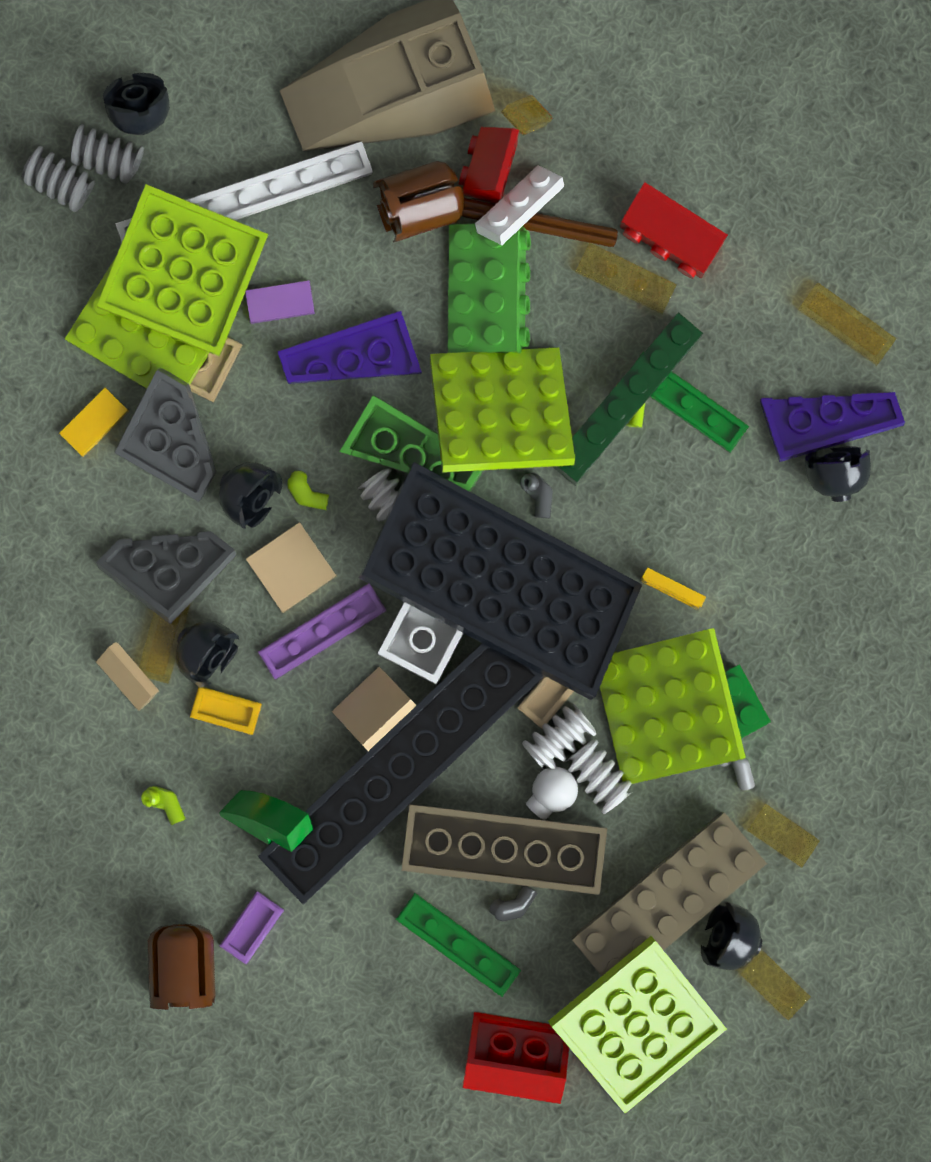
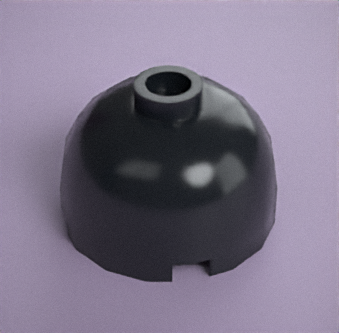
M134 73L131 80L123 82L122 77L114 80L105 89L103 100L108 118L116 128L127 134L146 135L164 123L170 107L168 91L161 77L151 73Z
M844 446L830 448L833 452L822 457H816V451L806 455L805 466L808 482L814 490L824 496H830L834 502L850 500L851 495L862 490L870 478L871 461L868 449L864 454H861V447Z
M246 462L227 471L221 478L219 503L225 515L244 529H246L245 525L251 528L259 525L272 509V507H264L273 493H281L282 478L280 474L256 462Z
M202 621L191 627H186L177 638L176 663L180 672L200 688L210 685L211 682L207 679L212 676L220 665L222 674L236 655L239 646L234 643V640H239V636L217 621Z
M725 902L726 906H716L709 916L705 930L713 929L707 947L701 945L702 960L709 966L723 970H736L743 968L759 954L762 948V938L757 919L747 909L730 902Z

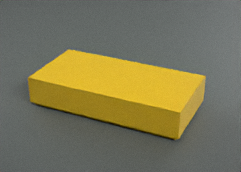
M104 388L59 434L84 457L129 410Z
M648 567L640 579L642 583L694 609L701 608L706 599V596Z
M198 687L190 718L253 735L262 704L205 687Z

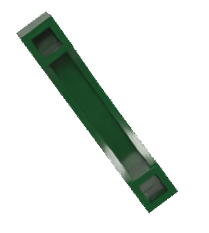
M678 312L572 437L575 454L574 465L552 467L576 486L644 403L700 340L703 332Z

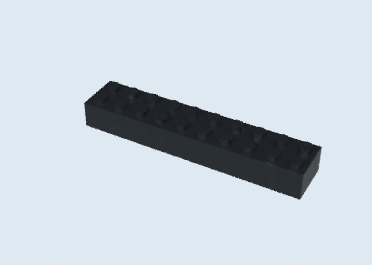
M482 643L305 811L309 815L313 830L292 852L272 842L258 856L259 859L304 905L544 675Z

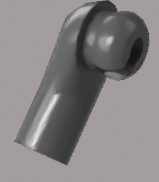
M525 474L521 478L520 485L536 501L534 517L550 519L552 488L538 474Z
M523 886L515 900L504 902L500 898L495 899L490 905V913L499 921L521 918L538 893L528 886Z

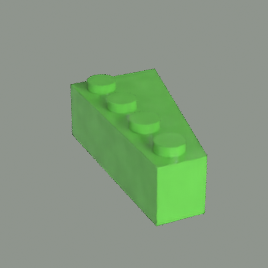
M374 395L339 451L404 472H408L409 467L415 462L467 491H472L484 471L442 472L438 433Z

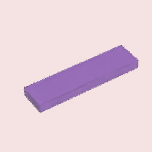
M368 583L258 651L276 680L386 612V609L372 586Z

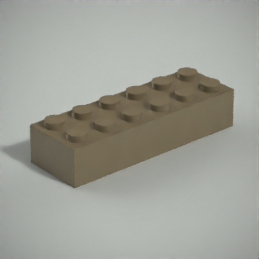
M409 804L401 871L600 895L607 828Z
M720 812L575 933L571 939L599 974L603 976L650 936L665 950L767 865V863L726 813Z

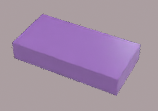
M310 281L246 290L251 324L315 314Z
M257 891L219 946L244 964H247L284 909Z

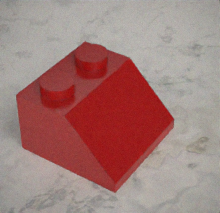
M481 127L478 136L472 135L467 154L473 155L469 167L463 166L459 179V185L464 186L463 195L497 204L502 199L518 144V129Z

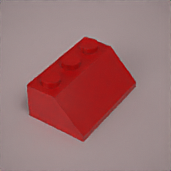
M646 182L640 188L620 224V228L624 230L622 234L627 239L636 244L642 241L652 247L650 252L662 261H666L668 258L679 265L677 267L678 271L691 279L695 275L700 279L703 277L728 234Z
M474 1012L462 1088L561 1104L567 1077L569 1047L550 1024Z

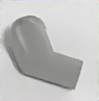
M746 758L720 764L722 767L729 764L732 765L740 790H749L755 786L750 764Z

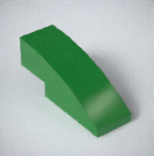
M240 790L219 812L222 818L264 843L270 845L272 842H275L290 852L313 830L308 813L278 798L255 791Z

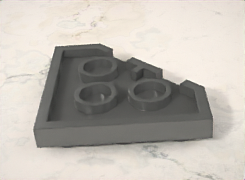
M160 367L155 372L115 453L199 502L205 495L217 471L189 383Z
M211 531L198 532L197 536L179 537L178 534L152 536V540L133 541L132 538L119 539L96 563L101 571L171 624L236 556V552L226 542Z

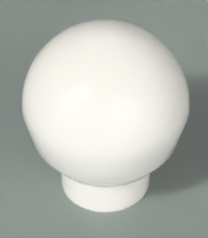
M561 767L544 769L537 775L533 783V795L526 802V805L543 820H546L552 812L566 810L577 798L578 785L575 777L568 770Z

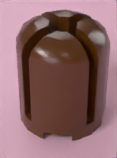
M434 161L373 182V189L380 188L381 199L377 208L386 232L393 230L395 234L393 243L455 223L461 218L464 210V195L461 187H455L454 183L458 181L454 170L445 162Z
M198 924L159 926L150 933L147 940L150 1008L169 1010V1006L189 1007V1009L213 1006V1003H215L214 938L211 931Z

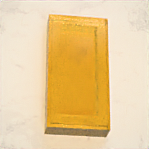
M533 95L509 103L501 111L523 136L545 127L553 119L552 115Z
M767 804L763 805L747 829L749 833L801 868L820 842L819 839Z
M761 951L740 973L788 1021L811 997L764 951Z

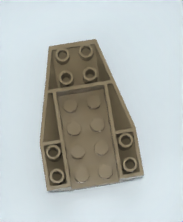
M425 0L387 15L280 90L303 151L350 146L359 142L366 144L436 135L495 112L484 71L462 16L453 0Z

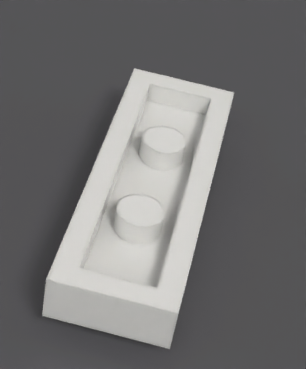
M539 165L536 166L475 223L477 233L503 245L564 187L563 177Z

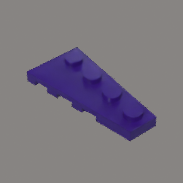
M401 311L278 351L288 384L422 374Z
M895 392L853 394L852 396L839 397L824 395L817 398L788 397V399H760L779 462L901 427L905 424Z

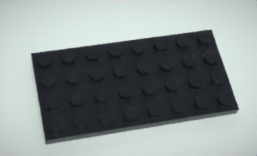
M415 462L409 467L358 577L589 700H592L597 695L642 587L641 583Z

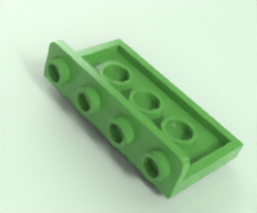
M475 224L449 225L448 353H521L522 349L529 346L530 332L528 327H525V315L530 313V299L528 295H525L526 282L530 281L529 263H526V250L530 249L531 238L529 231H526L523 226L503 245H500L478 234Z

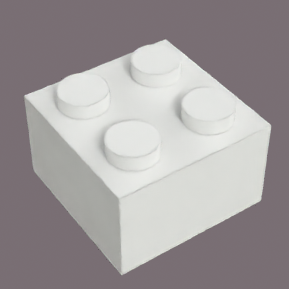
M404 602L378 655L437 685L463 633Z

